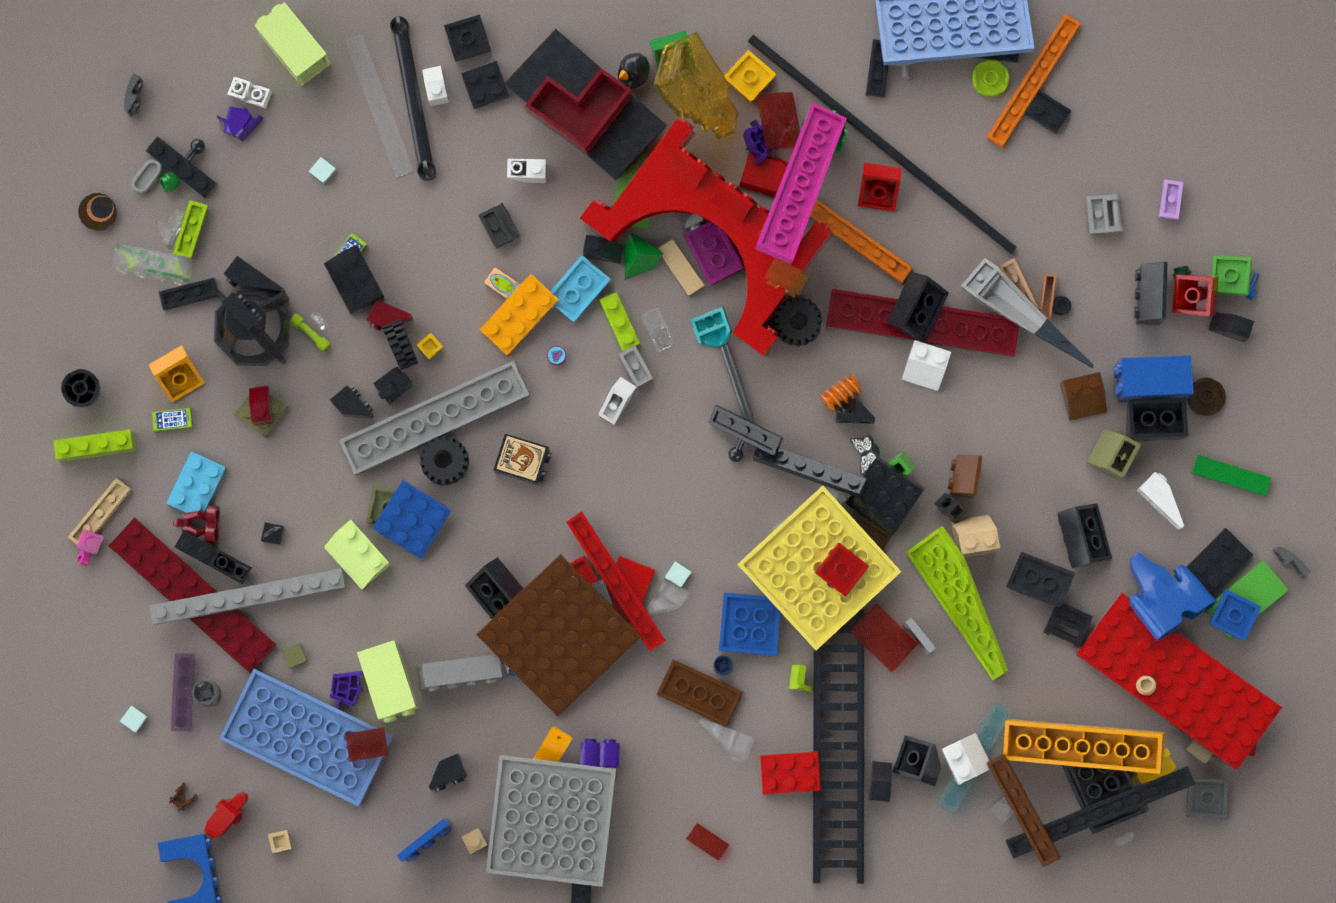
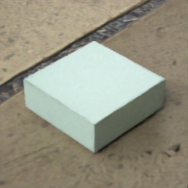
M320 157L309 170V173L325 184L336 171V168Z
M675 561L665 578L681 588L691 571Z
M130 706L120 722L137 733L148 716L135 707Z

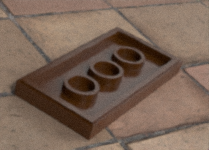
M672 660L656 695L727 727L743 692L678 661Z

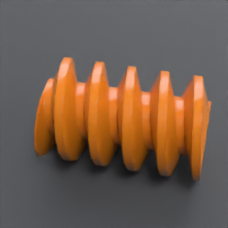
M849 373V378L843 377V383L837 381V387L832 385L830 387L831 392L825 390V397L819 394L820 399L829 410L837 412L836 405L843 408L841 402L844 401L848 404V397L854 400V392L861 395L860 384L852 373Z

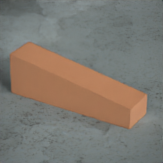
M1044 273L1039 311L1051 321L1057 275Z

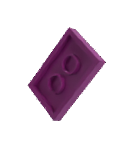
M708 222L684 235L709 286L744 269L725 231L714 223Z

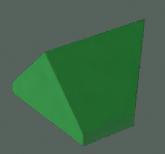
M634 233L630 234L624 246L625 280L656 268L664 254Z

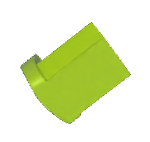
M792 665L789 689L812 692V686L804 685L806 665Z

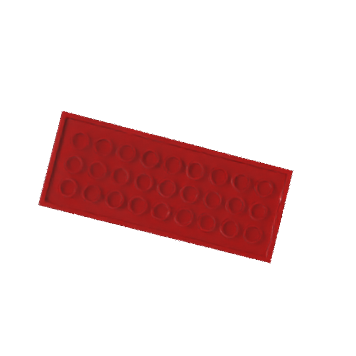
M1123 593L1119 595L1076 653L1082 660L1236 771L1283 708L1177 631L1157 642L1130 606L1129 597ZM1150 676L1155 680L1156 689L1151 695L1146 696L1138 692L1136 683L1140 677Z

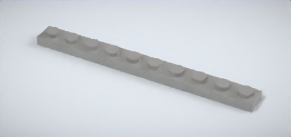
M340 568L150 605L149 607L154 626L344 589L345 585L342 569Z

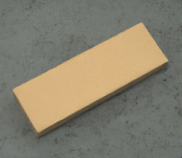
M673 239L658 248V250L664 253L662 259L688 297L704 287V284Z

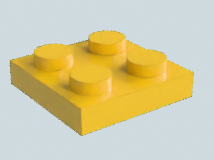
M748 50L723 76V79L752 103L776 77V73Z

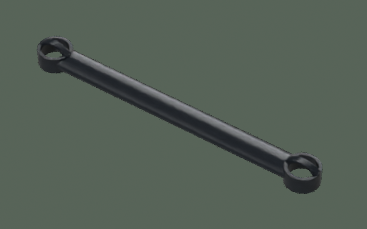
M397 16L391 20L390 28L394 34L417 157V173L422 180L430 181L436 175V168L432 161L408 33L409 23L406 18ZM400 21H404L407 26L403 32ZM395 22H397L398 32L393 29ZM427 165H431L434 170L431 176H429ZM422 166H424L426 177L420 174V169Z

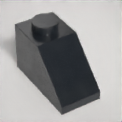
M586 235L583 256L588 259L621 264L624 245L609 241L606 238Z
M1215 312L1208 330L1244 343L1249 339L1254 321L1234 314Z
M872 761L869 800L890 802L892 763Z

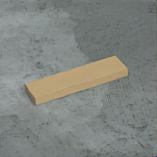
M116 477L67 538L78 545L84 529L98 533L132 489Z

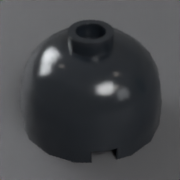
M76 369V371H72L64 377L61 384V392L69 404L74 407L85 408L98 400L101 387L99 380L93 373L85 369Z

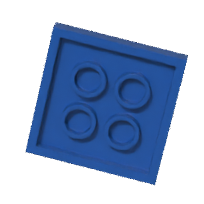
M403 479L372 529L422 559L452 510Z
M724 593L719 651L777 656L780 611L766 596Z
M443 818L397 854V857L401 862H412L420 856L419 851L421 849L426 850L436 843L435 838L447 835L451 831L449 827L453 824L449 819Z

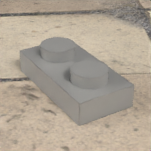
M635 345L618 354L636 388L653 380Z

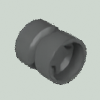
M201 680L193 686L192 697L198 704L213 706L220 700L221 689L215 682Z

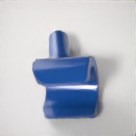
M1258 273L1254 274L1250 283L1249 296H1245L1249 300H1252L1258 293L1253 289L1259 277Z

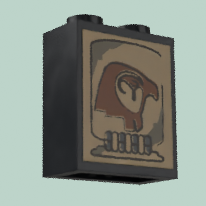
M505 434L493 470L495 473L538 486L539 482H543L546 471L543 469L545 463L549 464L552 453L549 452L550 449L547 446Z

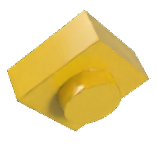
M432 333L428 334L416 345L429 360L444 348Z

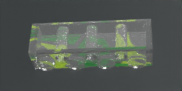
M116 243L111 265L119 273L127 274L129 271L134 272L139 277L146 278V275L154 276L153 279L158 281L169 279L174 284L183 285V282L189 283L194 261L190 257Z

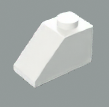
M441 66L422 70L430 107L449 103Z
M620 377L611 388L598 415L615 425L630 401L636 386Z

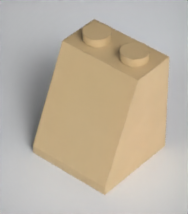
M989 514L959 519L956 524L951 521L954 543L964 558L995 553L1000 549L997 528Z

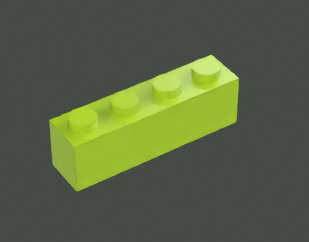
M131 429L54 440L55 456L59 462L137 451L135 434Z

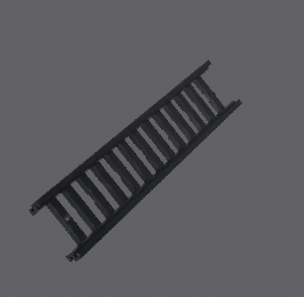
M859 610L857 612V625H843L836 632L857 633V645L823 644L817 650L813 648V752H819L820 776L821 769L857 770V781H821V789H857V801L821 800V791H813V883H820L821 867L857 868V884H864V610ZM821 652L857 653V664H821ZM821 672H857V684L821 683ZM821 691L857 692V703H821ZM821 711H857V723L821 722ZM821 730H856L857 742H821ZM821 750H857V762L821 761ZM821 808L857 809V821L821 820ZM820 828H857V840H820ZM820 848H857V860H820Z

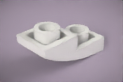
M236 77L233 78L228 91L229 96L266 109L272 94L270 89L254 85L250 81Z

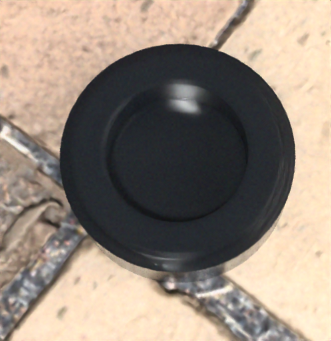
M1065 296L1055 298L1052 306L1053 312L1059 316L1066 315L1071 310V301Z

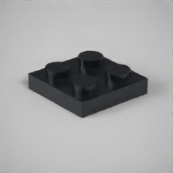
M480 14L444 25L455 62L491 51Z
M497 61L461 73L473 109L509 98Z

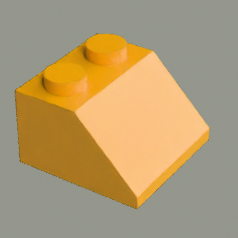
M182 345L149 364L154 377L172 403L205 384Z

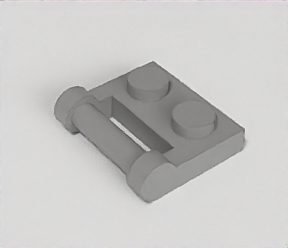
M1120 194L1086 197L1090 235L1124 232V226H1121ZM1107 202L1112 203L1114 226H1109Z

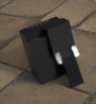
M394 367L373 384L380 392L378 393L382 400L385 399L390 404L409 390L413 383L405 372L402 373L398 367Z

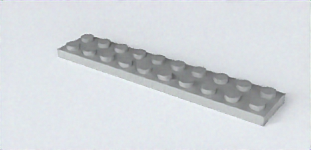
M511 361L342 438L339 442L356 476L426 444L429 440H434L435 437L439 438L529 397V393L514 361Z

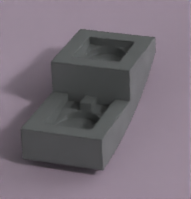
M1278 546L1272 550L1281 564L1284 566L1290 563L1300 578L1311 572L1296 555L1285 548Z

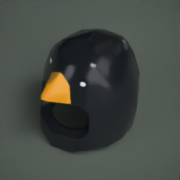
M632 53L624 56L620 61L617 73L618 80L630 89L642 86L647 81L650 73V64L647 57L641 53ZM624 79L630 80L632 83L626 82Z

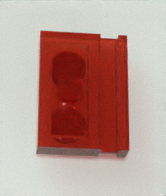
M384 727L345 734L349 762L389 756Z

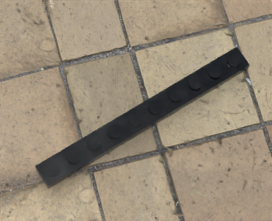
M1185 766L1044 824L1052 841L1056 842L1195 785V781L1188 766ZM1025 833L1005 840L1013 859L1034 850Z

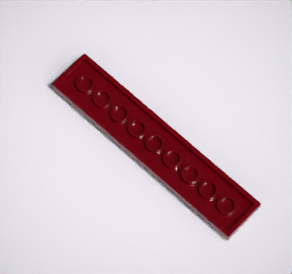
M838 289L831 290L826 327L910 341L916 340L897 331L886 323L898 299ZM943 306L925 343L1014 357L1019 326L1000 315Z
M135 517L109 544V547L169 601L218 592ZM238 609L190 618L194 624L250 674L277 646Z

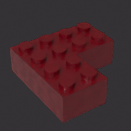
M600 68L579 97H576L547 76L525 104V108L528 114L588 155L633 95L629 87Z

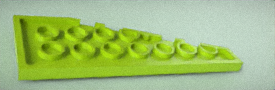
M941 526L909 549L906 554L992 680H995L1008 671L1006 662L966 560L945 528Z

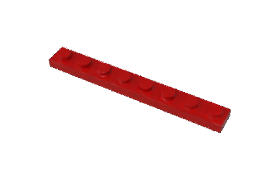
M581 511L566 521L631 624L641 635V639L648 650L652 651L666 641L584 513Z

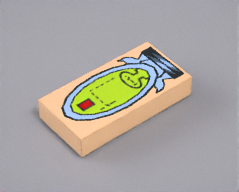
M497 268L493 269L484 282L485 285L506 299L520 286L519 283Z

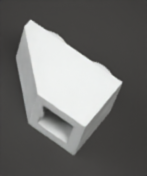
M508 159L507 178L526 183H546V159Z

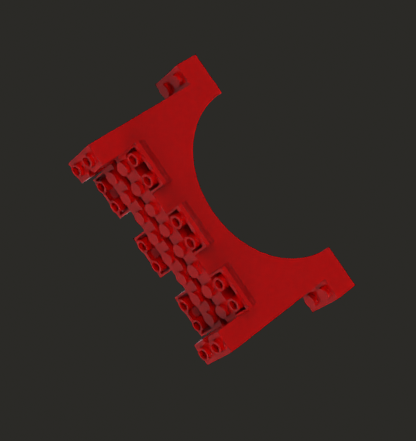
M676 119L610 208L601 200L598 203L593 200L580 219L606 239L614 242L636 223L667 213H685L690 215L694 213L720 227L738 248L747 274L748 288L745 308L738 325L732 333L766 357L779 338L776 336L778 332L768 325L765 328V325L833 236L830 232L831 228L822 221L820 223L815 221L805 236L801 238L791 265L755 249L769 210L762 205L758 208V203L745 192L741 195L743 192L730 181L725 183L726 179L716 171L714 174L711 173L712 169L699 158L697 159L687 150L686 146L696 134L693 131L694 127L685 119H682V121Z

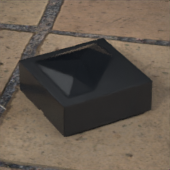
M265 522L261 542L281 545L284 526Z

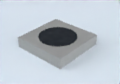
M912 617L903 624L904 628L926 655L936 649Z

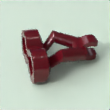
M208 506L206 514L201 511L184 513L182 518L173 520V526L182 527V532L184 530L195 537L204 535L206 543L216 544L219 539L220 507ZM197 518L205 520L206 527L197 530L190 526L191 521Z

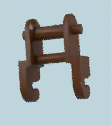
M185 782L175 790L176 794L173 798H169V804L173 802L179 808L178 812L183 811V807L187 803L191 804L198 796L195 793L192 798L186 800L180 794V791L186 785ZM178 796L184 801L182 805L175 800Z

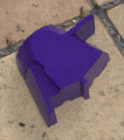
M229 107L226 119L217 115V119L225 123L223 132L241 141H244L264 119L261 115H258L256 118L252 117L246 107L244 109Z
M757 119L750 123L752 128L744 131L743 138L747 147L745 150L755 155L757 159L754 163L758 164L778 145V142L772 136L768 124L760 126Z
M363 671L333 674L330 698L338 700L337 709H340L341 702L350 706L356 704L360 692L363 691L360 683V676H364Z

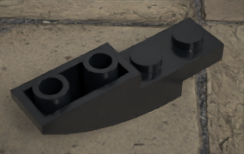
M184 530L174 548L241 584L245 582L252 569L247 564Z

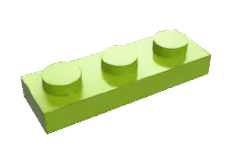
M189 200L173 255L189 260L193 259L209 208L208 205Z
M617 292L600 299L601 306L622 351L634 345H640Z

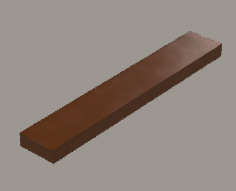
M1005 753L988 761L987 765L1042 866L1045 867L1061 859L1056 846Z

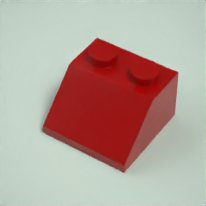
M864 162L858 206L895 212L902 168Z
M1176 274L1172 313L1201 316L1215 315L1219 277Z

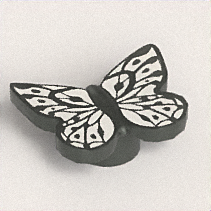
M869 435L863 438L850 439L862 456L861 474L866 473L876 456L879 457L880 454L879 447L874 444V439Z

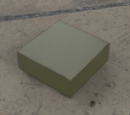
M300 643L282 650L289 669L307 662Z

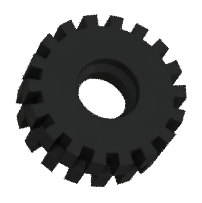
M791 297L790 300L786 299L783 304L779 305L774 317V329L778 332L777 336H780L784 343L787 342L788 345H796V347H800L803 344L805 346L809 342L814 341L816 336H818L822 326L820 309L818 310L817 305L813 304L810 299ZM800 314L805 318L806 322L802 328H794L791 325L790 320L793 315Z
M399 319L382 326L400 370L418 364L401 320Z
M442 436L440 438L435 437L432 441L429 440L420 454V466L425 476L433 483L442 486L443 484L451 485V483L459 482L458 480L463 478L468 470L469 459L465 447L453 437ZM442 453H447L452 458L450 466L442 468L437 464V458Z

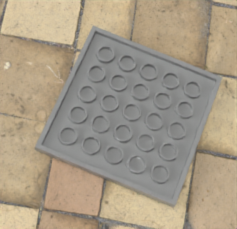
M500 755L486 873L603 887L616 769Z

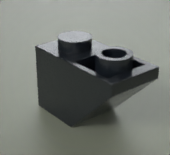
M346 385L330 399L344 417L366 419L374 417L371 413L372 407L366 401L364 403L361 402L359 399L361 395L354 387L350 389Z
M458 753L439 761L429 785L431 791L435 789L436 792L447 788L446 784L453 782L456 785L465 781L464 777L468 775Z

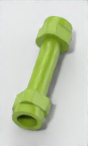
M296 313L289 322L308 335L321 351H326L331 343L324 337L321 338Z

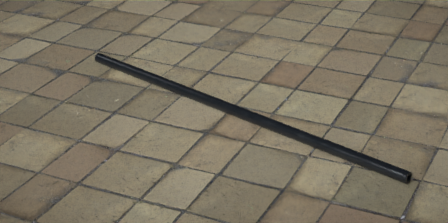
M754 34L750 37L748 42L830 109L846 117V121L1007 252L1010 254L1014 252L1017 247L758 37Z

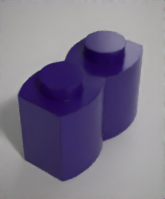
M585 739V742H581L580 764L619 768L620 743H616L614 739H604V743H597V739Z

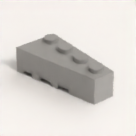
M496 654L426 663L416 667L419 689H428V691L440 690V687L446 686L448 689L458 688L459 684L465 683L467 686L478 685L479 681H485L486 684L495 683L498 678L502 677L500 659Z

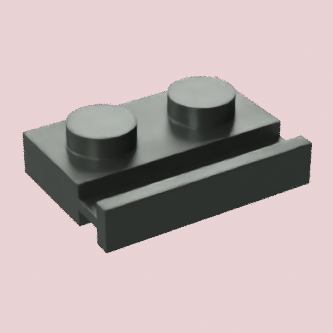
M503 202L478 215L496 249L521 237Z

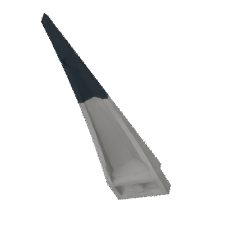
M986 258L982 260L961 285V289L976 299L977 302L1087 366L1094 368L1093 363L1032 304L1002 270Z

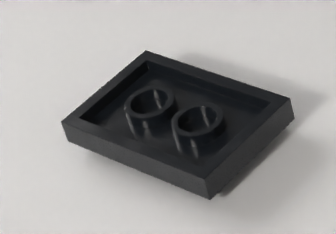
M1224 528L1187 567L1213 596L1253 554L1227 528Z
M1021 552L1006 587L1061 609L1074 579L1075 572Z

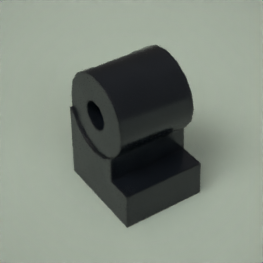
M944 493L934 503L936 508L954 524L967 512L958 500L947 493Z

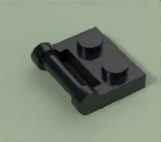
M1063 603L1061 609L1053 608L1043 633L1047 635L1052 634L1079 648L1093 616ZM1054 622L1078 631V636L1075 637L1053 627Z

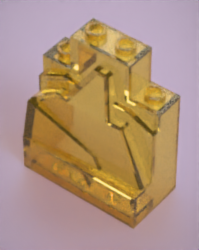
M695 32L665 45L653 84L664 103L680 119L691 118L694 124L699 123L704 132L712 130L718 140L723 137H730L735 132L739 112L728 96L730 87L728 81L698 33Z

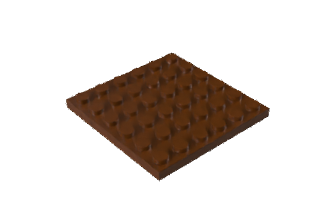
M561 553L476 633L557 717L641 638V635Z

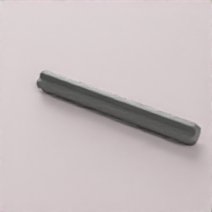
M730 345L722 346L720 351L742 417L756 424Z

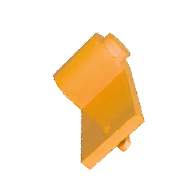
M553 725L533 759L559 762L573 738Z

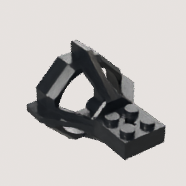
M237 290L226 297L218 291L216 295L223 302L215 311L214 342L236 365L267 366L276 357L284 364L286 360L280 353L289 346L290 314L282 307L289 300L287 294L283 291L272 296L268 291ZM259 296L264 299L255 301L246 300L244 297ZM277 310L280 317V333L276 342L264 331L266 327V312ZM225 312L224 328L226 330L222 339L220 335L219 324L222 315ZM254 339L265 350V352L253 356H245L232 351L236 340Z

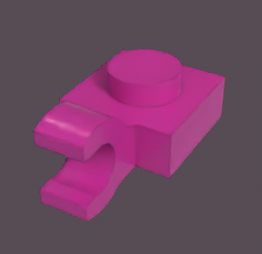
M84 529L77 545L81 551L76 560L80 564L87 566L90 561V554H97L104 537Z

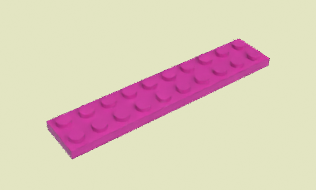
M811 104L755 249L791 265L847 119L846 117L817 104Z

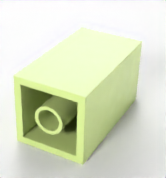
M284 2L273 7L272 12L267 16L260 17L255 27L261 38L302 87L331 63L326 52Z
M393 640L357 652L378 720L389 723L397 720L396 716L403 715L407 717L415 714V710L419 709L398 643Z

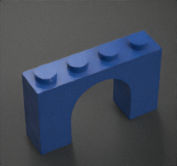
M207 834L158 843L161 862L188 858L195 861L203 872V883L198 892L190 897L171 900L168 903H222L221 895L217 894L219 880L217 875L214 876L213 868H216L215 859L210 854L212 841L210 837H207Z

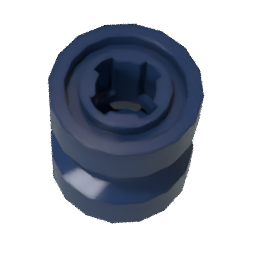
M726 655L718 656L713 664L714 671L723 676L729 674L733 667L732 660Z

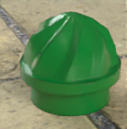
M172 173L164 174L160 178L163 190L165 192L174 191L179 186V178Z

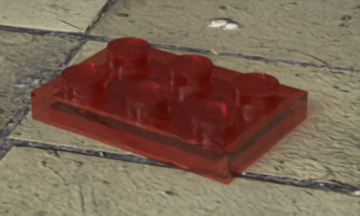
M793 92L758 94L756 97L766 150L794 149L800 134Z
M874 604L850 631L890 672H893L918 645L878 604Z

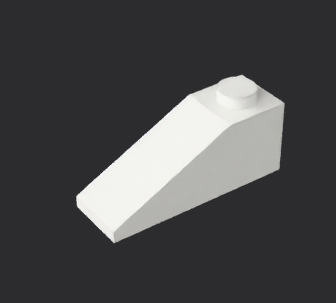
M1154 472L1136 491L1177 530H1180L1184 527L1170 486L1166 483L1168 480L1161 473L1157 474Z

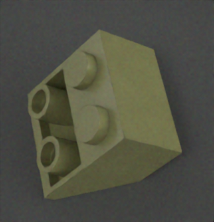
M1103 429L1086 463L1120 481L1128 471L1141 444L1125 435Z

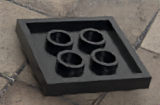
M876 456L863 476L867 478V483L860 497L851 495L845 504L894 536L925 488Z

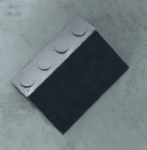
M1062 765L1081 809L1139 786L1132 771ZM1146 804L1090 827L1092 835L1146 813L1149 808Z

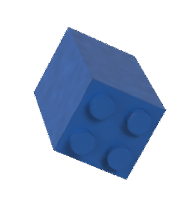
M1191 356L1121 358L1116 366L1113 367V376L1117 378L1114 394L1115 397H1118V402L1150 399H1188L1194 394Z

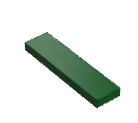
M1196 455L1191 474L1264 497L1267 494L1271 477L1201 455Z

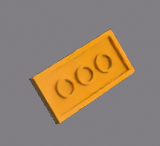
M530 274L480 328V331L508 356L559 299L533 274Z

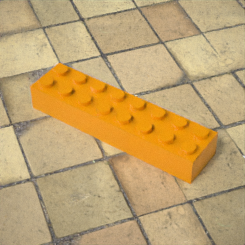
M1008 719L1005 721L1003 754L1005 753L1007 759L1011 761L1161 774L1164 767L1166 732Z

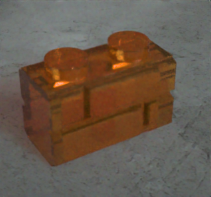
M777 258L774 259L765 276L768 279L767 284L775 288L778 285L785 288L784 292L792 297H795L796 294L800 296L810 277L804 271Z

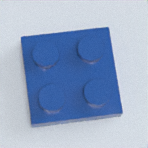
M1226 589L1212 615L1209 625L1244 642L1261 606Z

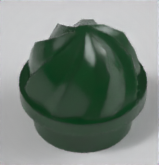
M1189 266L1173 268L1174 274L1172 275L1175 279L1176 274L1191 275L1192 272L1189 270Z

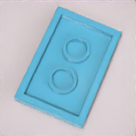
M581 255L551 290L559 299L554 307L575 323L611 279Z
M190 452L166 504L185 513L194 511L206 513L227 468L194 452Z

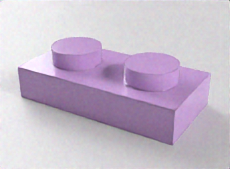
M1164 179L1159 218L1179 219L1183 182Z

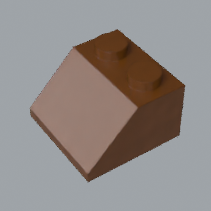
M1100 372L1063 380L1060 383L1069 421L1107 412L1105 389Z
M957 455L956 459H952L950 470L953 471V478H949L947 489L951 490L950 495L973 498L977 494L982 456Z

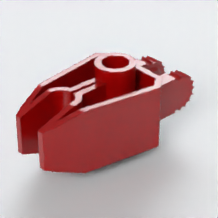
M240 792L232 799H222L215 807L217 810L207 820L204 832L214 839L227 832L233 824L236 826L243 819L242 814L244 810L242 807L249 800L248 794Z

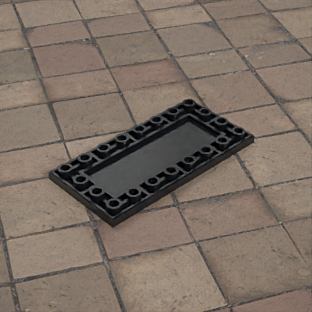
M555 29L508 78L505 85L527 103L548 76L576 97H579L601 67ZM633 96L586 156L616 181L667 125Z

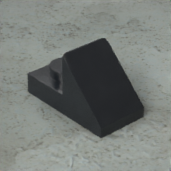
M857 398L855 400V413H852V410H840V413H836L835 423L874 424L875 417Z

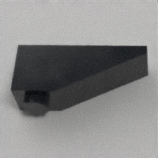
M236 256L224 272L227 278L226 282L233 287L238 285L243 289L268 291L275 294L283 291L286 292L281 286L238 256Z

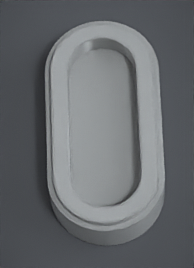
M157 160L146 161L132 179V189L138 194L147 193L162 175L163 168Z

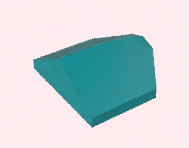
M724 306L690 319L698 344L719 347L727 343L732 329Z

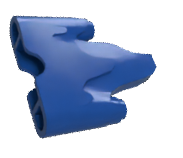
M1141 552L1131 557L1129 566L1142 595L1136 593L1129 598L1130 606L1157 642L1178 629V625L1182 622V617L1193 620L1209 610L1217 602L1187 566L1179 565L1174 570L1176 578L1174 579L1164 567L1149 561Z

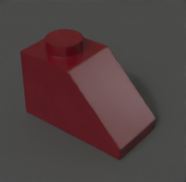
M376 299L367 321L371 324V328L380 331L383 329L382 326L400 319L402 324L410 322L413 317L408 312Z
M269 386L249 388V407L252 424L260 426L274 423Z

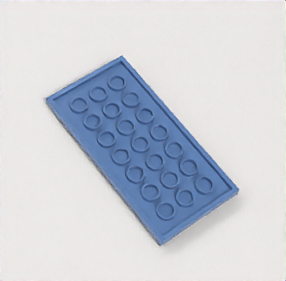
M875 0L883 66L1034 52L1027 0Z
M253 669L219 739L359 807L393 736Z

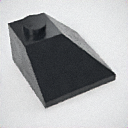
M905 735L893 773L935 786L941 771L936 745Z

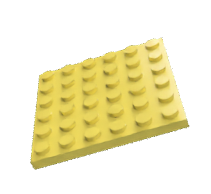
M821 486L737 564L814 650L822 646L901 572L824 486ZM838 542L869 565L868 569L846 597L815 574V571Z

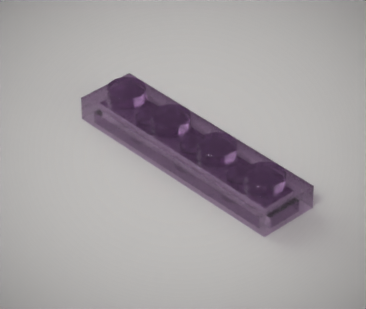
M175 653L171 731L191 732L195 654Z

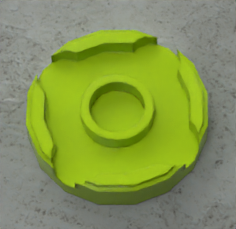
M989 59L982 61L976 66L972 73L971 81L977 93L984 97L992 98L999 96L1006 90L1010 76L1007 68L1001 62Z

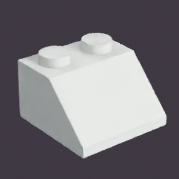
M915 340L902 380L938 391L951 352Z
M976 733L941 749L957 785L990 770L987 765L989 759Z

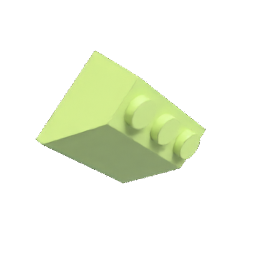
M349 520L324 546L361 590L391 565L352 520Z

